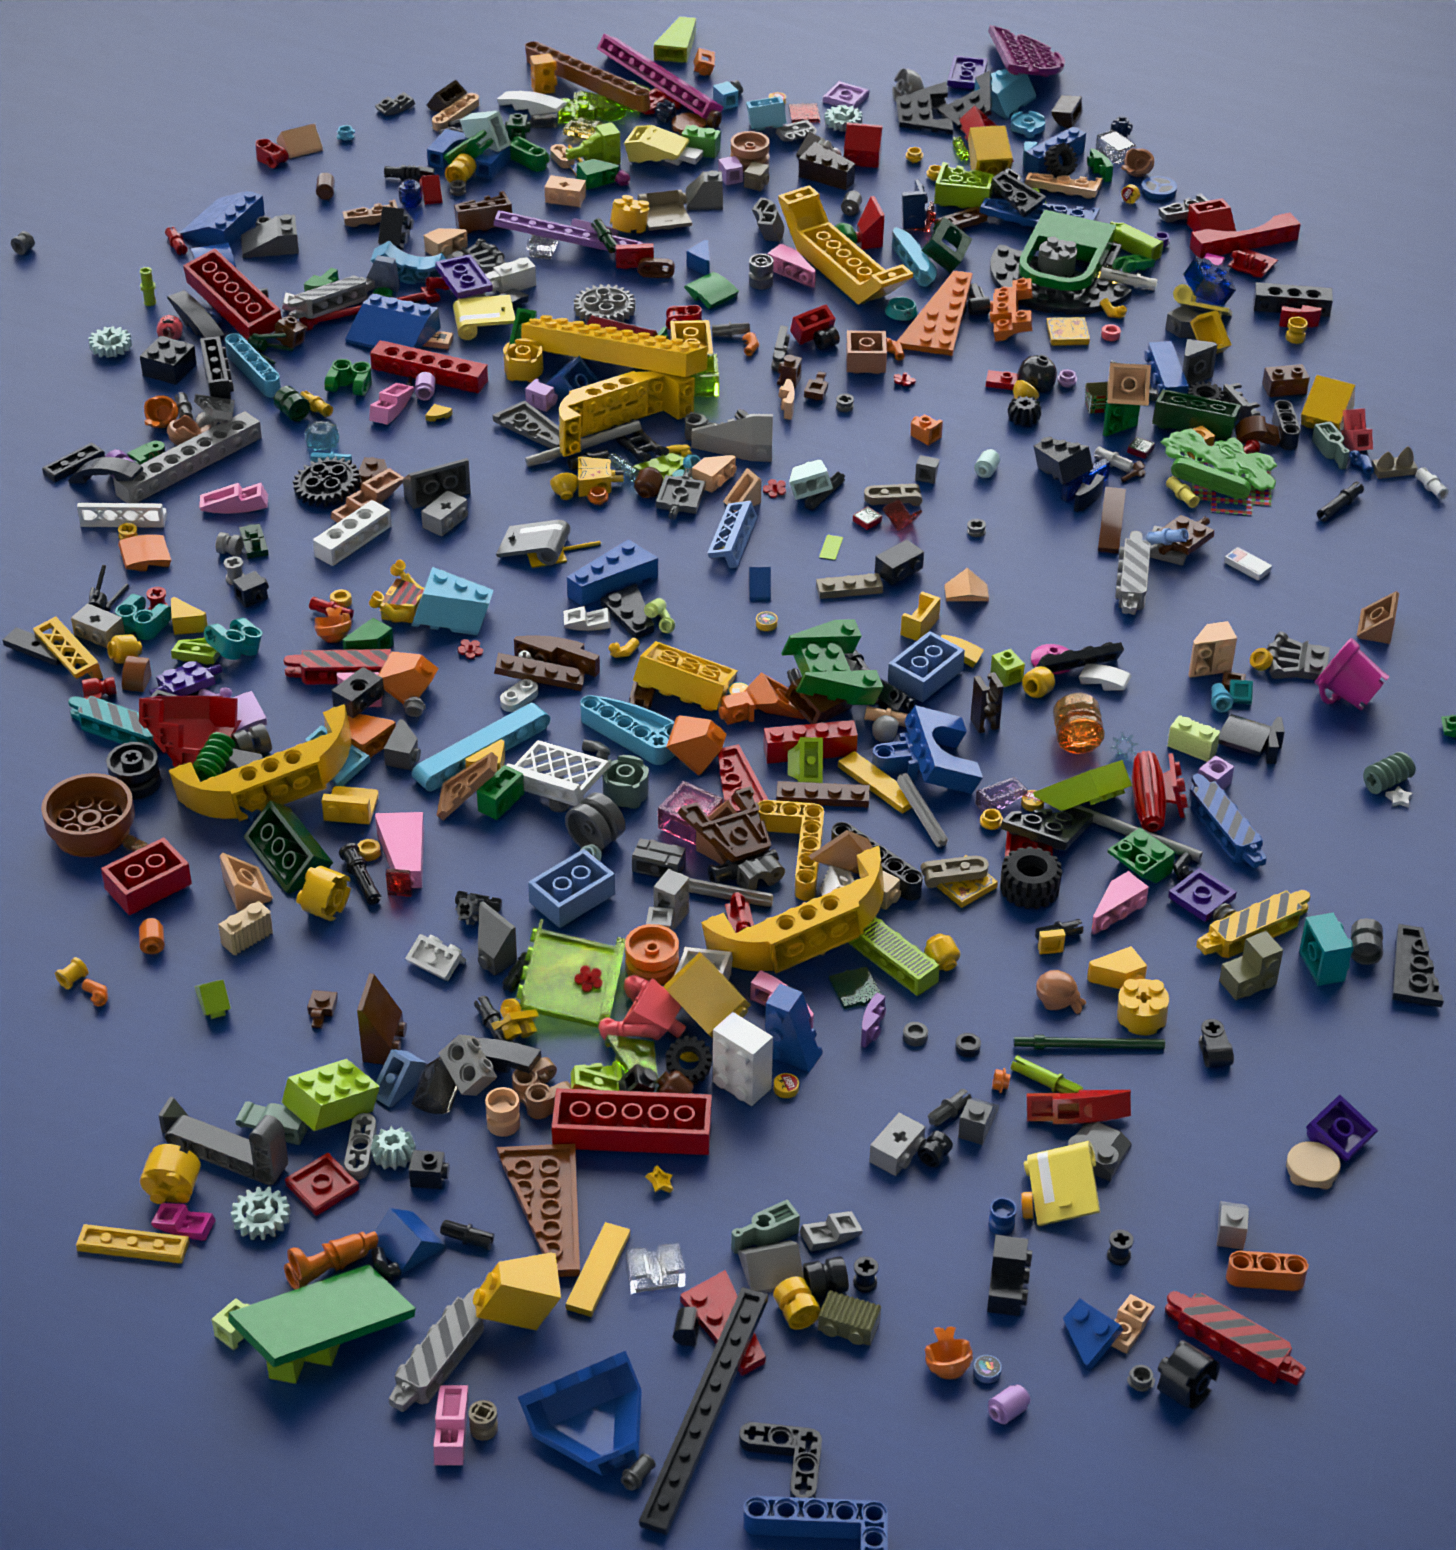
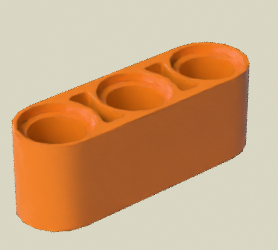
M1235 1251L1229 1257L1226 1279L1229 1284L1236 1287L1298 1291L1304 1286L1308 1262L1304 1257L1295 1254Z

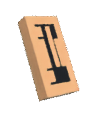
M437 331L423 346L449 349L454 339L453 333Z

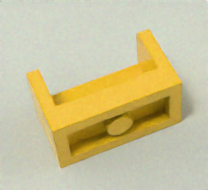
M1218 310L1200 314L1190 322L1197 340L1218 344L1216 354L1224 352L1231 346Z
M921 592L919 595V606L912 615L906 613L902 615L900 635L917 641L928 633L939 619L941 598Z

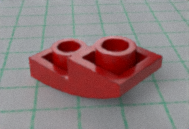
M1303 305L1302 309L1282 306L1279 326L1288 327V321L1292 317H1301L1307 320V328L1319 326L1322 308Z

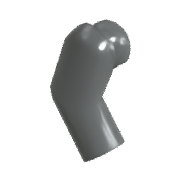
M584 739L582 750L597 753V758L608 760L610 749L601 742Z

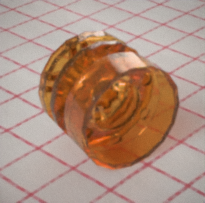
M1072 693L1062 697L1053 707L1057 741L1060 747L1067 752L1074 754L1090 752L1100 746L1104 740L1105 731L1101 719L1100 706L1098 701L1091 695Z

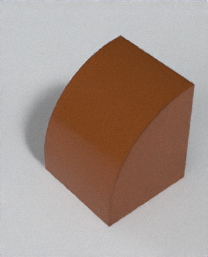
M127 656L122 672V690L145 691L152 675L149 658Z

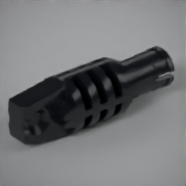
M402 165L401 167H384V178H400L402 181L407 179V181L412 180V182H415L417 180L419 182L422 176L435 175L434 168L423 166L416 167L413 165L412 167L411 165Z

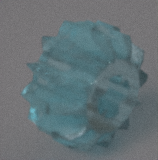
M314 421L313 424H309L307 429H305V440L308 448H313L314 451H330L339 442L338 428L336 424H331L330 421Z

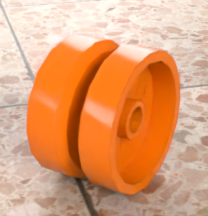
M647 924L632 930L625 941V970L628 977L637 975L648 981L653 978L660 985H665L672 979L679 965V940L676 933L668 927L659 924Z

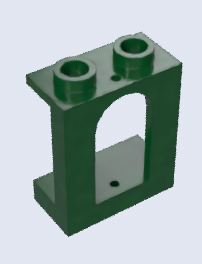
M943 216L932 228L934 233L921 251L947 272L951 273L961 263L972 238ZM944 238L957 248L956 252L943 243L942 239Z

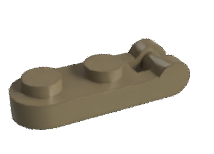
M917 484L873 485L866 487L864 490V500L870 505L911 503L913 506H918L922 503V496L920 494V487Z
M966 856L927 861L921 864L920 869L925 876L926 886L934 888L941 883L984 878L988 873L989 863L987 859L981 856Z

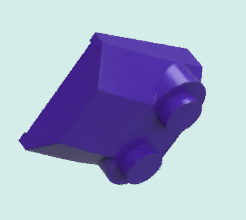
M1340 1094L1306 1126L1307 1136L1311 1142H1318L1328 1146L1345 1162L1351 1159L1378 1132Z

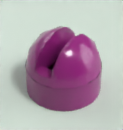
M621 170L617 173L615 182L621 186H627L630 183V175Z

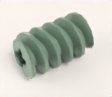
M1396 752L1366 767L1363 773L1364 783L1370 792L1378 794L1388 789V787L1391 788L1395 784L1413 777L1416 767L1411 757L1406 753Z

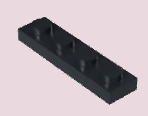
M1107 642L1098 647L1087 646L1078 651L1067 650L1057 655L1046 654L1041 657L1036 667H1046L1053 673L1083 667L1086 664L1118 660L1124 648L1121 642L1114 644Z

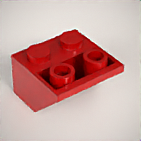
M1223 198L1189 204L1187 224L1194 232L1205 229L1236 231L1231 207Z

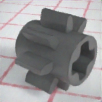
M476 895L459 898L460 903L455 908L459 915L458 920H466L467 925H474L475 921H479V904L484 902V899H476Z

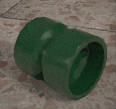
M291 386L280 388L274 395L273 402L275 407L294 422L303 420L310 412V402Z

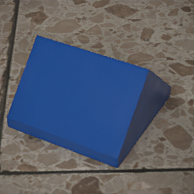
M389 1208L375 1229L378 1235L377 1247L384 1249L386 1259L390 1264L393 1262L398 1263L401 1275L445 1248V1243L413 1211Z

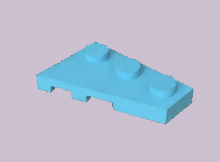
M321 725L306 738V742L316 739L321 735H326L327 729ZM351 744L344 766L332 779L335 786H344L370 763L369 755Z

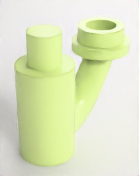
M657 598L645 605L644 613L650 618L657 615L661 616L659 628L662 632L671 633L675 629V622L670 618L666 610V602L663 599Z

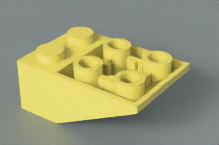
M653 125L635 126L624 142L629 162L642 163L649 160L657 162L662 159L675 160L679 158L689 143V139Z

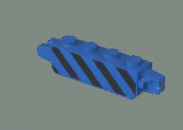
M1201 774L1193 775L1191 780L1193 785L1190 787V793L1192 794L1190 808L1229 858L1236 863L1247 862L1252 868L1266 865L1267 857L1261 848L1263 846L1262 837L1253 829L1249 820L1244 818L1236 804L1232 803L1226 792L1215 781L1209 782Z

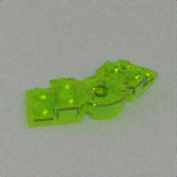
M630 81V82H632V83H634V84H636V85H639V86H641V87H643V88L648 89L649 92L651 91V89H649L648 87H645V86H642V85H640V84H637V83L634 82V81ZM579 91L573 93V99H561L566 101L567 105L559 110L557 115L558 123L594 122L597 120V116L601 117L603 121H616L626 116V110H635L600 94Z

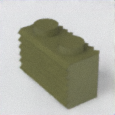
M831 1290L828 1292L818 1316V1330L830 1337L840 1336L849 1339L850 1342L856 1345H871L880 1324L881 1306L879 1304H871L869 1301H860L858 1298L855 1299L848 1295L844 1296L838 1292L834 1293Z

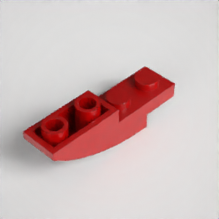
M1131 1090L1027 1093V1121H1053V1124H1075L1107 1121L1131 1116Z

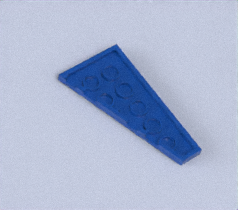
M985 198L980 206L979 213L986 214L988 217H997L1004 221H1012L1022 226L1035 228L1044 209L1096 220L1100 208H1093V211L1084 210V207L1077 206L1076 209H1067L1065 205L1044 203L1029 215L1023 217L1007 200Z

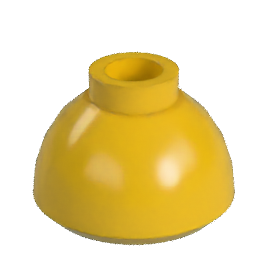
M1023 380L1016 381L1013 388L1014 398H1018V396L1034 397L1035 400L1039 398L1038 391L1031 384Z
M572 473L558 474L550 480L551 488L562 500H569L573 497V493L578 487V477Z

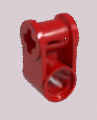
M259 139L255 142L257 161L268 165L270 168H276L279 163L288 161L289 155L284 147L268 139Z
M698 305L670 306L666 310V327L670 329V321L702 320L701 307Z

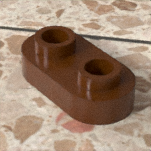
M642 258L638 263L637 271L642 277L670 278L674 275L675 264L667 258Z

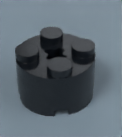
M1182 1340L1169 1358L1164 1357L1158 1366V1372L1161 1375L1157 1389L1184 1407L1196 1409L1212 1391L1208 1388L1211 1379L1217 1381L1220 1364L1213 1357Z

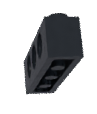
M1256 282L1253 298L1254 311L1281 313L1282 306L1302 309V306L1306 305L1322 308L1320 316L1330 317L1333 303L1332 288Z

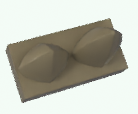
M1409 446L1398 457L1394 458L1387 451L1380 459L1372 460L1374 473L1378 479L1415 475L1418 470L1414 462L1413 451Z

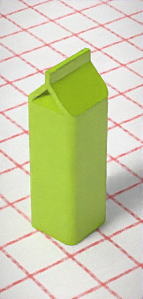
M1110 222V224L1116 225L1114 241L1117 244H1121V249L1134 255L1140 254L1154 260L1161 257L1163 241L1125 223Z

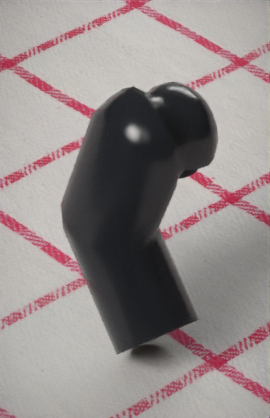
M1187 852L1182 853L1173 864V870L1181 881L1193 873V870H1188L1192 856Z
M375 1247L371 1250L374 1267L386 1279L394 1280L393 1277L401 1275L397 1262L388 1265L382 1247Z

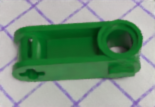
M519 136L510 142V157L512 160L535 172L544 171L547 168L550 155L546 149Z

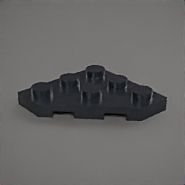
M1073 807L1063 812L1052 813L1051 809L1033 810V814L1022 815L1021 811H1012L1002 820L1001 829L1008 831L1012 835H1020L1029 838L1033 842L1052 846L1056 850L1066 851L1093 823L1094 814Z

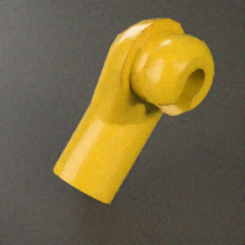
M1108 298L1100 301V305L1108 317L1120 319L1127 313V308L1124 305L1114 307Z
M687 444L666 447L669 449V453L681 454V457L684 458L689 454L692 455L691 448Z

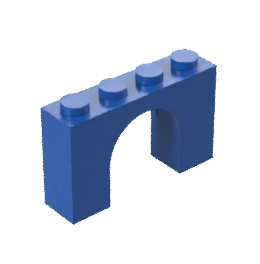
M445 129L427 148L428 165L445 168L448 162L444 159V154L469 138L465 137V134L462 132ZM510 146L499 152L490 148L484 150L475 160L477 166L476 176L493 179L511 159Z
M915 705L905 718V726L907 727L924 783L973 794L983 779L978 762L952 756L937 745L958 747L967 733L962 717Z

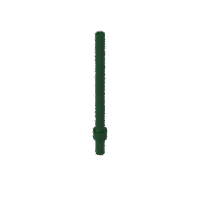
M1034 1034L1033 1037H1014L1013 1046L1033 1047L1034 1050H1044L1045 1047L1165 1049V1039L1045 1037V1035Z

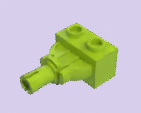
M612 122L595 126L596 133L590 136L588 140L582 141L578 147L565 150L568 161L583 157L584 161L596 159L613 164H621L620 132Z

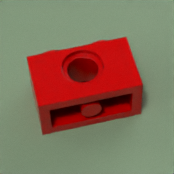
M825 304L794 316L790 332L798 344L801 345L814 340V332L818 330L824 331L825 328L834 326L836 318Z

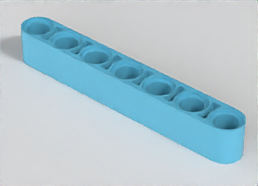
M527 704L420 762L414 767L412 778L427 791H434L441 787L442 783L466 769V758L501 739L504 741L505 751L546 729L551 718L536 704Z

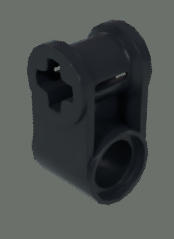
M1215 1019L1205 1020L1201 1025L1202 1035L1198 1041L1205 1066L1210 1068L1232 1065L1234 1063L1233 1048L1227 1038L1223 1024Z

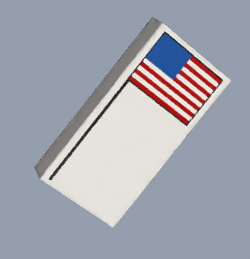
M1238 547L1225 556L1224 563L1258 581L1271 572L1272 565Z

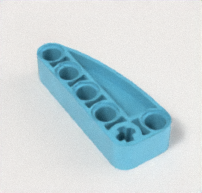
M588 695L581 699V721L585 725L652 764H665L675 756L666 748L674 725L673 720L638 705L616 699Z

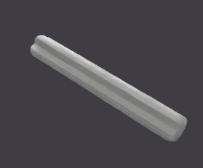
M906 773L899 775L897 779L899 787L935 845L939 848L947 845V836L909 775Z
M689 878V892L730 900L734 893L739 892L745 897V902L749 901V904L771 907L773 904L774 896L771 893Z

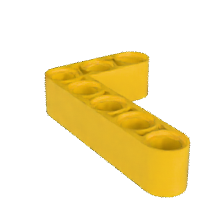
M776 800L760 801L758 803L760 809L758 814L760 820L764 821L767 831L800 834L795 873V896L804 901L813 899L817 890L819 862L811 860L809 855L821 848L824 808L815 803Z

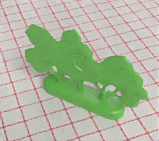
M1186 429L1181 432L1171 433L1169 438H1163L1160 441L1166 447V455L1176 459L1172 464L1171 472L1179 479L1236 499L1247 498L1251 492V484L1260 491L1268 488L1274 489L1276 480L1267 473V471L1277 467L1273 457L1259 452L1246 454L1243 449L1244 445L1235 437L1229 438L1227 441H1216L1214 446H1209L1204 441V438L1195 430ZM1187 452L1193 453L1195 460L1192 457L1189 458ZM1201 462L1209 463V464L1213 465L1214 468L1209 467V466H1206V465H1203V464H1200V463H1201Z

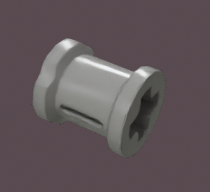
M236 556L227 558L224 561V567L227 569L226 582L233 585L234 579L244 576L242 572L243 561L240 557Z

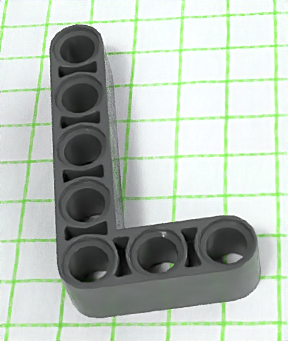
M181 1115L164 1137L168 1144L180 1146L179 1151L187 1154L188 1151H191L202 1160L267 1185H273L288 1165L284 1127L280 1120L272 1115H265L249 1135V1139L186 1115Z

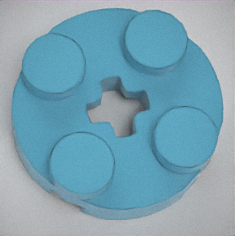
M1023 111L1017 112L1011 117L1010 130L1024 134L1027 138H1033L1035 134L1045 130V117L1034 111H1029V114H1023Z

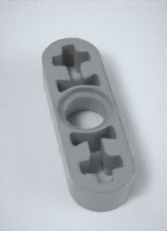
M362 1113L354 1117L344 1162L345 1170L355 1180L365 1178L369 1173L372 1154L370 1147L377 1128L374 1116L368 1113ZM363 1125H366L365 1133H361ZM358 1143H365L368 1145L365 1149L357 1150L354 1148V1146ZM356 1159L360 1160L358 1168H355Z

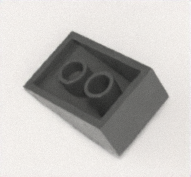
M284 214L276 216L241 235L243 258L299 254L295 215Z

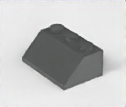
M468 458L413 472L403 478L404 496L411 507L416 509L430 505L447 490L459 496L470 494Z

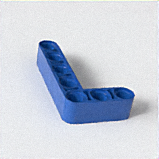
M753 1496L744 1503L743 1525L745 1530L753 1535L860 1539V1550H888V1512L885 1505L879 1501Z

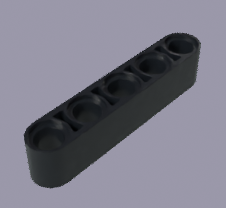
M837 822L832 826L831 840L848 830L868 838L873 848L879 846L882 870L900 879V896L909 901H914L921 897L923 875L919 870L851 824Z

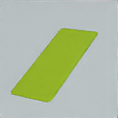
M827 535L819 557L835 560L843 537Z

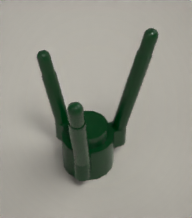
M253 333L247 341L267 362L273 365L275 364L274 360L261 354L262 351H266L267 347L288 351L294 350V348L291 349L288 346L267 343L265 340L266 338L286 337L285 333Z

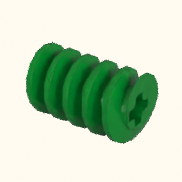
M220 732L212 733L209 736L196 761L193 763V768L199 780L204 781L210 777L222 774V770L225 769L226 764L234 753L235 742L233 739Z

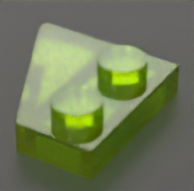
M607 1034L605 1045L613 1048L616 1053L615 1060L624 1069L625 1074L637 1063L651 1068L657 1075L654 1041Z

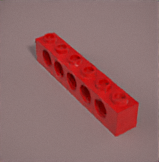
M382 340L370 352L371 369L405 377L411 376L413 379H416L419 373L429 372L435 377V384L478 394L488 382L487 364Z

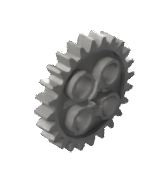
M602 284L599 287L592 285V289L586 287V291H580V294H576L574 299V312H576V316H580V320L585 319V323L588 322L591 315L624 323V319H630V316H633L634 311H636L634 295L630 294L629 290L624 291V287L617 289V285L614 287H610V284L606 287H603Z

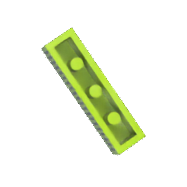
M875 917L863 929L864 934L859 935V938L849 941L851 946L916 996L928 990L939 980V964L933 958H929L921 952L917 946L904 939L900 933L888 927L881 919Z

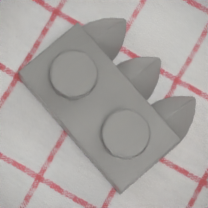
M808 120L776 128V134L784 142H792L797 138H806L809 131L814 134L817 132L816 128Z

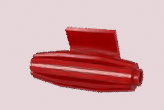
M1142 751L1134 757L1131 779L1134 806L1141 826L1149 832H1156L1164 827L1167 803L1177 804L1180 819L1185 818L1184 808H1188L1186 794H1182V792L1186 791L1184 778H1179L1182 775L1180 762H1175L1173 753L1168 754L1170 770L1165 773L1162 772L1155 753Z

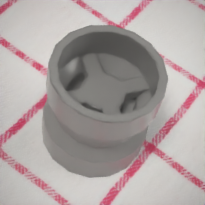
M220 532L216 539V552L222 554L228 552L232 556H239L243 549V537L240 535L230 536L228 533Z

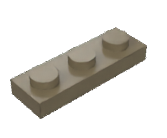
M879 573L816 579V588L820 599L883 593V585Z

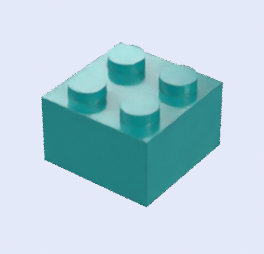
M1334 913L1306 917L1299 953L1317 986L1345 981L1347 970L1350 969L1349 961L1354 947L1351 939L1347 938L1342 923L1338 922Z

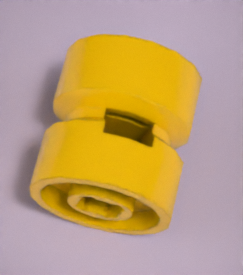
M459 154L445 170L447 181L449 183L454 180L467 182L477 169L475 160L468 154Z
M797 1276L785 1279L775 1288L773 1297L779 1308L783 1311V1316L790 1328L795 1330L804 1329L818 1320L821 1309L802 1277Z

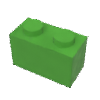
M687 125L681 136L689 139L686 147L703 150L704 157L716 158L721 146V131L714 130L713 128Z

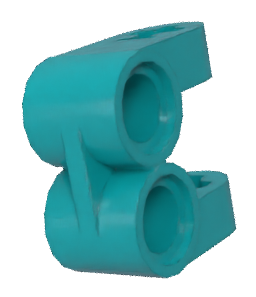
M131 594L116 607L115 614L122 617L126 634L135 632L137 638L141 640L153 639L170 622L172 618L171 607L159 603L152 610L145 609L146 599L143 596Z
M246 618L232 620L229 630H226L220 624L208 625L204 629V637L207 643L226 659L237 660L241 657V654L253 656L259 651L263 633Z

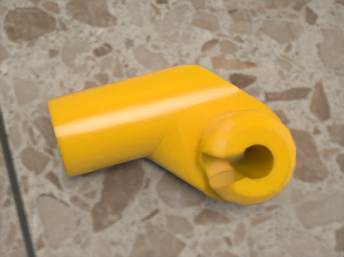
M631 638L622 647L617 642L610 644L608 650L614 658L627 657L639 647L640 643L636 638Z

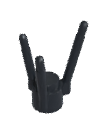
M102 565L96 589L94 587L90 589L88 604L110 611L111 606L126 591L129 584L126 583L108 602L107 596L100 592L106 565Z

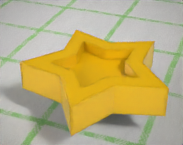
M658 1165L654 1167L653 1172L645 1176L653 1184L655 1192L664 1190L671 1193L674 1190L670 1183L672 1174L663 1172Z

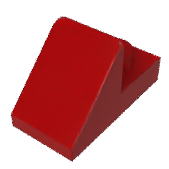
M439 175L422 176L419 182L424 205L443 203Z

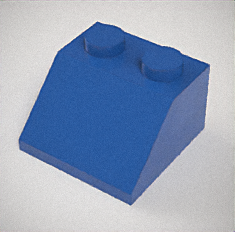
M578 356L567 363L545 385L554 387V393L558 396L557 400L563 401L569 395V391L600 381L583 359Z

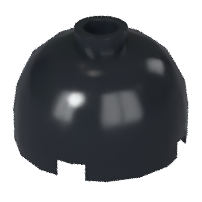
M1045 355L1029 356L1021 363L1018 369V380L1026 381L1034 388L1041 389L1040 392H1048L1055 385L1057 369L1055 364Z

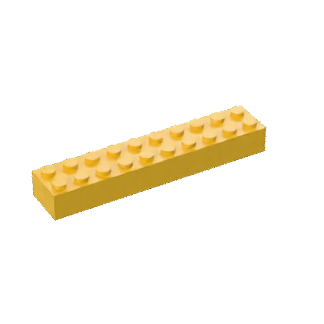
M549 315L540 316V319H529V322L521 324V339L536 341L539 347L541 345L543 351L573 357L580 356L584 359L681 377H688L707 370L708 346L700 345V342L696 341L686 343L683 342V339L679 338L669 340L666 339V336L661 335L652 337L649 333L635 334L633 330L618 331L616 327L601 328L599 324L584 325L583 321L568 322L566 318L552 319V316Z

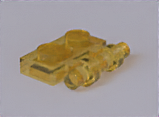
M574 117L563 128V134L573 138L588 140L590 136L596 133L595 126L604 123L599 120L591 121L586 117Z

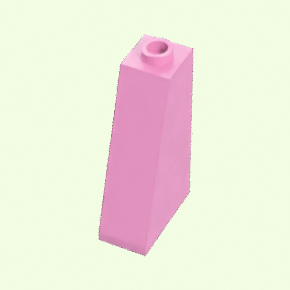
M423 812L376 813L377 835L398 889L422 888Z

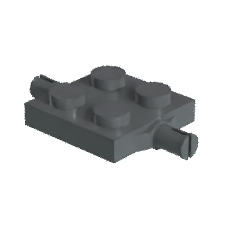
M688 468L684 470L683 476L665 475L656 499V508L670 510L668 514L670 519L673 518L675 520L679 511L697 513L705 490V481L691 478L692 469L690 468L689 471Z

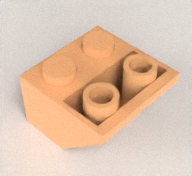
M1228 621L1207 624L1193 641L1188 674L1190 678L1224 673V671L1232 672L1237 637Z

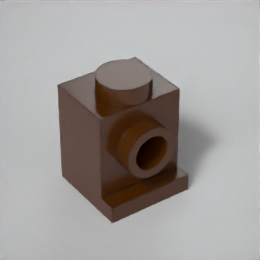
M786 355L784 357V361L780 362L778 373L781 375L777 380V385L784 386L786 379H791L794 388L797 387L801 379L802 358L793 355Z

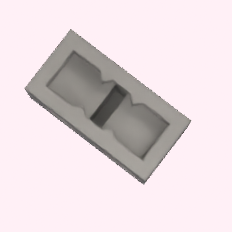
M668 869L654 886V907L673 908V929H676L689 913V877Z
M458 1035L439 1052L461 1095L477 1096L497 1078L491 1061L486 1058L481 1049V1043L474 1036Z

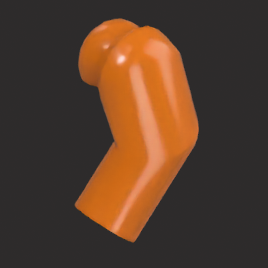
M748 332L743 336V340H746L745 344H747L744 353L747 356H751L758 349L759 342L754 333Z
M90 979L83 981L82 990L92 994L91 1001L95 1006L105 1005L108 1001L107 987Z

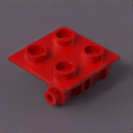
M1244 248L1242 251L1232 252L1231 258L1234 259L1228 264V267L1251 274L1254 277L1262 278L1277 263L1278 259Z

